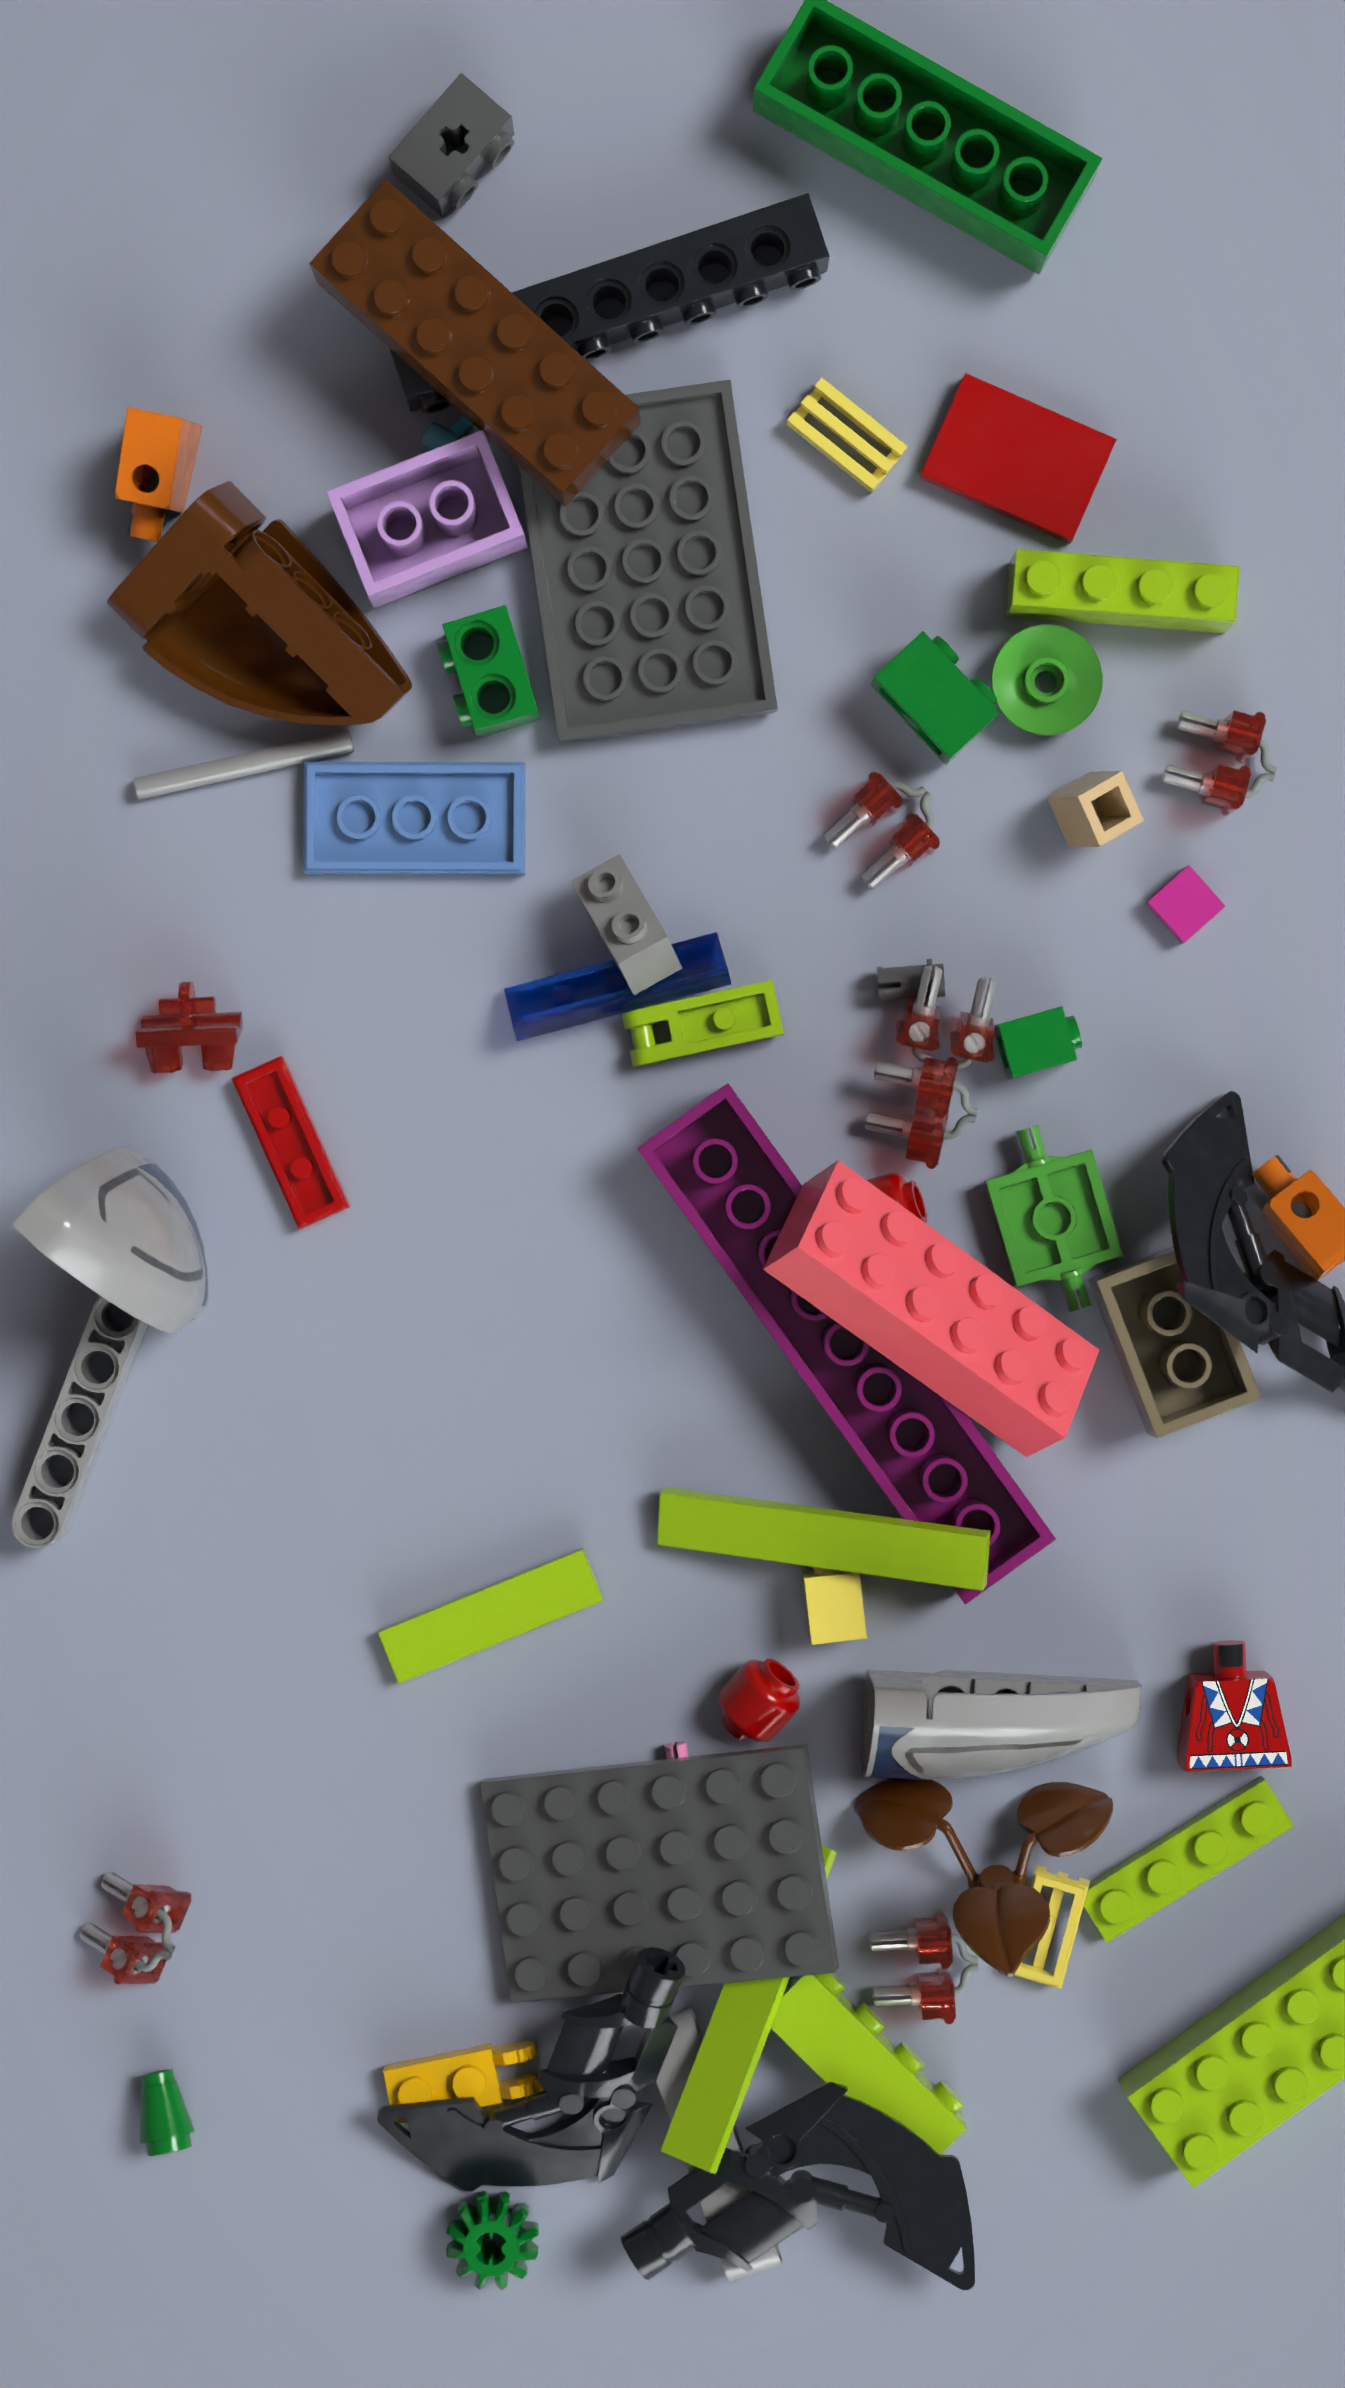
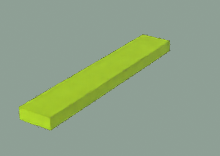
M665 1487L659 1496L657 1545L983 1591L987 1585L990 1531Z
M822 1846L827 1880L837 1852ZM790 1977L724 1983L661 2147V2152L709 2173L716 2174Z

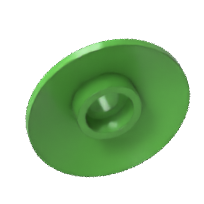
M1042 624L1018 632L1005 643L994 662L991 685L992 692L997 698L996 704L1009 722L1027 733L1053 736L1071 731L1090 716L1100 699L1103 674L1099 658L1085 638L1063 626ZM1040 674L1051 676L1055 684L1054 690L1049 693L1040 692L1035 686L1036 676Z

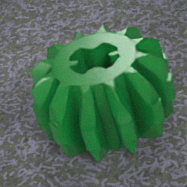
M486 2191L479 2192L477 2208L463 2201L459 2204L457 2211L460 2219L448 2222L446 2233L454 2240L447 2244L446 2255L448 2258L461 2259L456 2269V2274L459 2278L467 2276L472 2271L477 2273L475 2286L478 2289L484 2288L487 2277H494L498 2288L503 2290L508 2284V2272L517 2278L523 2279L527 2275L528 2270L525 2261L535 2260L538 2256L539 2247L531 2240L539 2235V2225L537 2222L525 2221L529 2213V2206L526 2203L518 2204L512 2210L508 2208L510 2194L507 2191L500 2194L498 2204H491L490 2196ZM489 2233L490 2239H493L494 2233L503 2237L502 2246L496 2247L495 2241L492 2242L491 2247L482 2243L484 2234Z

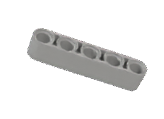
M99 1297L92 1308L13 1514L11 1523L13 1534L21 1544L28 1548L40 1549L47 1547L64 1537L71 1527L148 1324L134 1317L129 1328L126 1330L118 1329L109 1318V1309L112 1303L103 1297ZM96 1351L105 1352L113 1360L114 1371L107 1381L96 1379L90 1372V1358ZM76 1403L85 1404L93 1412L94 1423L87 1433L79 1432L70 1423V1410ZM55 1455L65 1456L73 1464L74 1475L69 1484L59 1483L54 1480L50 1473V1462ZM34 1507L45 1508L53 1516L54 1527L50 1535H41L32 1528L30 1514Z
M692 2007L669 2015L678 2028L656 2080L670 2122L673 2119L703 2040V2034ZM639 2027L642 2039L646 2028ZM734 2125L726 2148L744 2153L743 2145ZM686 2163L689 2173L697 2168ZM728 2182L700 2202L706 2222L708 2223L753 2191ZM778 2244L751 2262L752 2269L748 2272L720 2258L730 2283L783 2264Z

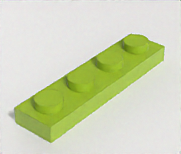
M1259 1776L1091 1881L1084 1902V1908L1106 1943L1288 1831L1294 1825L1266 1780Z

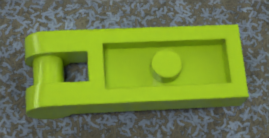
M773 980L621 1013L624 1030L630 1029L634 1050L629 1051L633 1068L784 1035ZM668 1021L672 1041L656 1045L652 1024Z

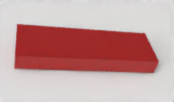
M284 1056L275 1058L231 1078L298 1229H303L350 1208L349 1201Z

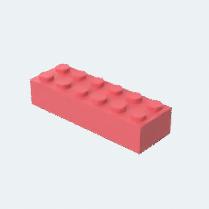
M836 1161L802 1185L763 1268L764 1271L1025 1457L1066 1438L1100 1350L841 1161Z

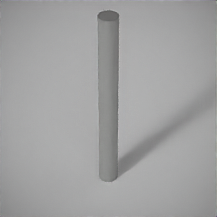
M350 730L136 777L134 778V785L140 800L354 752V746Z

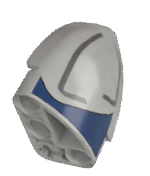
M127 1145L102 1153L66 1174L38 1195L11 1224L42 1254L78 1281L123 1311L156 1329L170 1334H177L190 1320L200 1316L207 1307L209 1298L208 1267L204 1244L193 1213L170 1177L150 1159L141 1158Z
M867 1670L864 1690L861 1774L863 1777L909 1780L958 1779L985 1776L1041 1764L1090 1748L1131 1729L1139 1719L1142 1685L1137 1680L957 1670H944L936 1673ZM946 1686H955L960 1688L963 1693H938V1691ZM1002 1689L1014 1690L1018 1694L995 1693Z

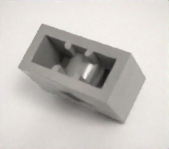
M620 854L571 881L587 914L633 995L683 969L668 936Z

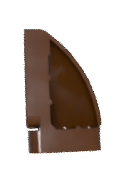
M231 481L213 487L198 497L107 600V604L142 639L147 640L143 645V650L163 668L194 688L227 705L261 716L301 724H368L377 721L389 713L412 688L410 678L387 644L316 556L286 523L280 519L272 521L263 532L258 530L265 522L266 516Z

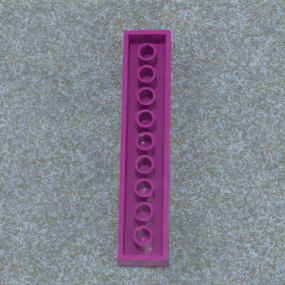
M729 1083L637 1148L902 1518L990 1531L986 1587L983 1591L953 1587L965 1605L1056 1540L964 1412L763 1270L802 1185Z

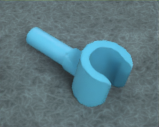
M464 415L453 423L450 430L436 422H432L422 438V452L425 453L461 439L473 423Z

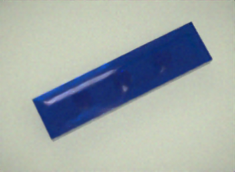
M717 932L671 944L683 969L636 995H633L614 959L505 988L504 992L517 1041L731 985L729 971Z

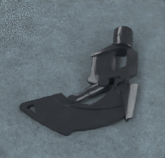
M1230 1091L1194 1118L1162 1155V1164L1169 1174V1220L1177 1266L1182 1282L1175 1284V1286L1187 1303L1255 1353H1258V1344H1269L1279 1362L1331 1393L1337 1388L1345 1392V1302L1336 1286L1333 1285L1332 1289L1286 1262L1284 1255L1274 1249L1266 1255L1259 1233H1255L1245 1206L1247 1194L1244 1188L1255 1183L1252 1176L1253 1171L1241 1098L1236 1092ZM1225 1108L1228 1109L1230 1118L1216 1117ZM1226 1214H1228L1237 1239L1234 1242L1245 1270L1244 1273L1235 1261L1223 1233L1222 1224ZM1298 1324L1326 1340L1330 1358L1302 1342Z
M655 1947L644 1948L637 1955L623 1994H617L593 2004L562 2012L561 2018L565 2019L548 2067L547 2069L540 2070L537 2077L545 2091L527 2096V2100L502 2108L494 2105L490 2106L486 2111L481 2109L474 2097L388 2105L378 2110V2123L418 2159L465 2191H474L482 2185L538 2186L576 2181L597 2176L598 2184L615 2174L653 2105L652 2103L636 2101V2091L656 2082L678 2028L668 2014L685 1974L683 1962L673 1953ZM634 2024L646 2028L635 2057L610 2061L624 2026ZM584 2097H589V2098H591V2099L584 2105ZM560 2112L573 2114L555 2126L533 2133H527L511 2126L529 2119L535 2121ZM407 2118L410 2132L396 2120Z
M829 2082L746 2127V2130L762 2141L748 2146L744 2153L725 2148L716 2174L697 2167L668 2187L670 2203L652 2214L648 2220H644L620 2238L628 2257L646 2280L651 2279L670 2266L674 2260L680 2259L693 2249L697 2252L727 2260L748 2272L752 2269L751 2262L804 2226L809 2230L818 2224V2204L839 2211L843 2209L874 2217L879 2222L886 2223L884 2245L957 2288L970 2290L975 2284L974 2244L967 2192L960 2162L954 2155H940L920 2136L883 2111L845 2095L848 2091L847 2086ZM809 2165H842L871 2175L880 2197L850 2190L846 2185L812 2176L806 2170L794 2172L787 2181L780 2174ZM728 2182L753 2191L704 2226L694 2222L686 2212ZM962 2248L963 2270L958 2272L950 2268Z

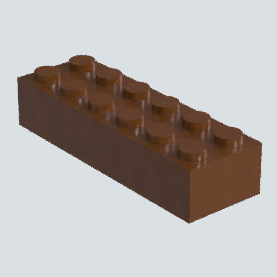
M387 179L379 185L309 263L316 282L479 430H484L485 435L565 507L640 425V410L635 403Z

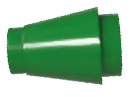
M173 2069L141 2075L140 2143H146L148 2156L167 2154L191 2147L190 2133L194 2132L195 2129L177 2080H175Z

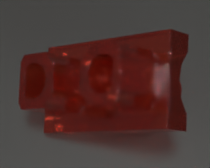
M192 981L180 982L178 998L159 999L160 1015L143 1016L141 1029H136L135 1031L137 1048L146 1049L152 1073H173L181 1070L183 1066L182 1046L201 1045L203 1069L208 1071L230 1070L235 1061L236 1045L243 1030L242 1012L216 1013L215 996L196 997Z

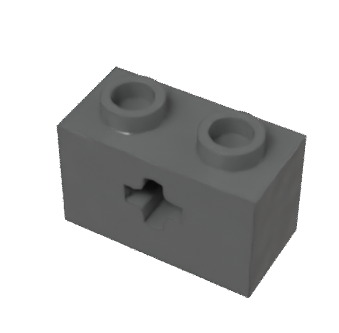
M460 73L388 156L392 173L440 216L444 217L452 206L459 209L466 204L477 189L478 182L476 178L489 164L492 167H496L509 154L514 145L512 137L515 135L512 116L464 74ZM465 142L466 152L463 155L454 150L447 156L446 146L451 144L453 147L459 148Z

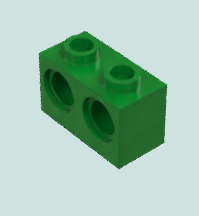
M506 605L442 624L447 640L437 642L446 675L457 672L463 693L453 695V699L462 727L473 725L479 739L541 720ZM485 635L493 640V650L485 659L472 660L463 653L466 641L472 636ZM499 687L510 694L508 706L499 713L485 712L479 705L482 694L490 688Z

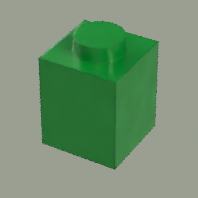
M1063 1006L993 1026L1007 1080L1076 1061L1075 1049L1082 1047L1081 1035L1076 1019L1073 1015L1065 1017Z

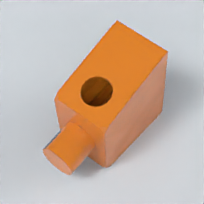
M127 407L115 490L116 499L133 502L127 536L158 542L161 539L166 509L183 513L199 445L201 425L178 417ZM157 471L159 484L151 492L148 485L149 478L152 473Z
M1277 1154L1252 1173L1254 1179L1270 1198L1261 1211L1263 1217L1307 1275L1318 1281L1345 1261V1208L1315 1172L1310 1169L1297 1179ZM1295 1202L1305 1204L1311 1212V1217L1301 1218L1296 1216L1291 1209V1204Z

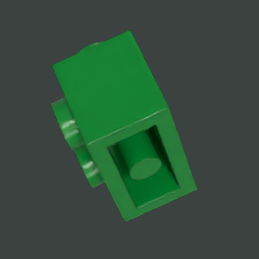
M922 631L874 676L871 686L931 751L947 765L984 731L1000 712L993 706L997 702V698L991 689L976 676L969 680L955 665L959 661V657L950 645L939 636L931 640Z

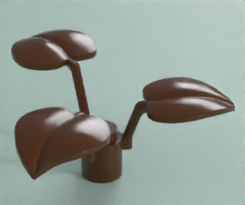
M888 1779L868 1789L856 1800L853 1808L860 1818L865 1832L878 1844L892 1850L907 1851L920 1848L929 1843L935 1836L936 1829L945 1835L967 1877L969 1889L959 1895L954 1904L953 1920L955 1927L964 1942L977 1956L1009 1978L1015 1974L1025 1956L1042 1939L1050 1923V1909L1047 1900L1036 1889L1025 1885L1027 1882L1026 1869L1032 1848L1039 1842L1042 1849L1054 1857L1070 1856L1081 1852L1094 1843L1103 1833L1113 1813L1112 1798L1096 1789L1068 1782H1050L1035 1787L1021 1799L1017 1808L1018 1824L1030 1834L1023 1840L1016 1870L1012 1872L1006 1866L991 1865L986 1867L979 1875L973 1868L953 1827L947 1820L942 1819L950 1812L953 1806L952 1796L943 1785L932 1779Z

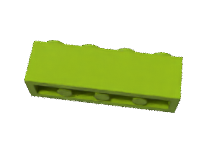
M1016 549L1009 563L1005 617L1224 634L1236 622L1240 566Z
M835 1973L790 1977L771 2029L826 2083L834 2082L847 2086L848 2091L845 2095L863 2101L893 2117L920 2136L941 2155L967 2129L963 2114L960 2111L964 2103L959 2096L942 2080L935 2086L921 2072L925 2064L907 2044L901 2041L895 2047L881 2033L886 2026L877 2014L863 2002L856 2008L842 1994L846 1986Z

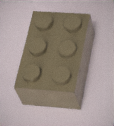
M1174 1247L1088 1279L1147 1434L1160 1438L1262 1398L1241 1342L1187 1303L1177 1290L1175 1284L1182 1282L1177 1266Z

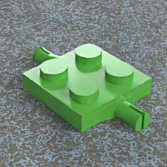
M1039 1125L1028 1128L1033 1148L1027 1128L1016 1131L1026 1163L1020 1165L1012 1173L984 1181L1014 1286L1020 1287L1040 1280L1061 1281L1069 1312L1080 1310L1074 1288L1080 1307L1087 1308L1092 1306L1082 1274L1098 1263L1123 1256L1093 1151L1087 1150L1067 1157H1047Z

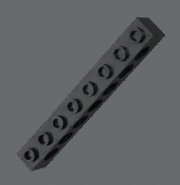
M809 193L512 293L544 322L553 316H563L569 319L573 325L568 333L560 337L588 361L610 352V345L629 338L632 339L633 343L652 340L664 332L663 327L683 320L687 326L703 323L716 315V309L733 303H736L738 308L750 307L766 300L769 297V291L789 285L790 290L807 288L821 280L820 274L827 272L830 255ZM768 245L776 248L781 253L782 259L774 265L765 266L759 264L753 258L752 253L758 247ZM718 263L725 266L730 275L725 281L714 284L705 281L699 272L707 264ZM668 281L676 287L677 293L670 300L657 301L649 296L647 290L654 282ZM606 298L617 299L625 307L623 313L614 319L602 318L594 309L601 300ZM390 349L411 412L422 409V412L425 414L435 413L452 405Z

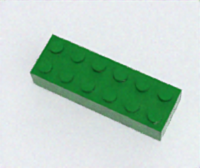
M804 0L754 88L753 112L1040 275L1092 184L1103 159L827 0Z

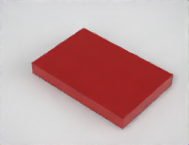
M965 373L919 478L1071 544L1117 439Z

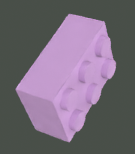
M484 430L327 491L373 608L528 548L525 534Z

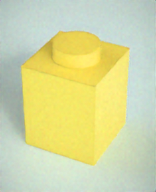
M813 1567L814 1571L802 1572L811 1645L867 1639L860 1573Z

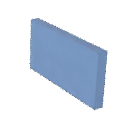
M304 762L305 874L525 875V762Z

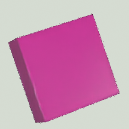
M1190 865L1185 867L1145 903L1181 944L1190 939L1226 907Z

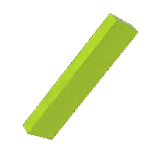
M580 1548L381 1629L378 1634L398 1684L602 1602L604 1597L584 1548Z

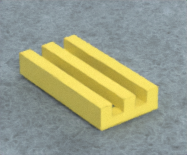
M822 377L816 383L813 391L801 402L796 412H793L787 419L786 423L793 431L871 493L874 492L895 466L908 447ZM823 398L890 453L887 457L820 405V400ZM809 414L813 415L877 467L873 474L868 472L806 422L807 416Z
M1036 1865L1030 1887L1036 1889L1039 1893H1041L1043 1885L1053 1888L1049 1903L1050 1923L1044 1936L1039 1941L1033 1966L1021 1962L1014 1975L1062 1989L1090 1880L1080 1877L1078 1881L1068 1878L1069 1874L1061 1871H1058L1057 1874L1047 1871V1867ZM1065 1891L1075 1894L1053 1973L1043 1969Z

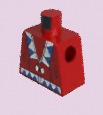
M1226 1640L1212 1642L1213 1672L1188 1674L1186 1679L1177 1762L1186 1772L1292 1767V1758L1273 1677L1265 1671L1246 1670V1648L1244 1641Z

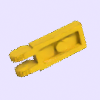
M532 2040L520 2041L493 2047V2044L490 2043L388 2064L384 2066L383 2074L390 2105L474 2097L480 2107L502 2103L503 2099L513 2100L539 2093L544 2089L537 2080L539 2074H527L500 2081L497 2065L506 2066L523 2063L533 2059V2057H537L536 2042ZM407 2118L396 2120L399 2124L408 2122Z

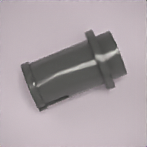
M926 959L927 965L877 967L878 984L901 983L899 985L879 986V1003L890 1000L917 999L922 972L925 966H932L925 998H928L935 966L942 970L937 997H946L944 965L932 964V959Z

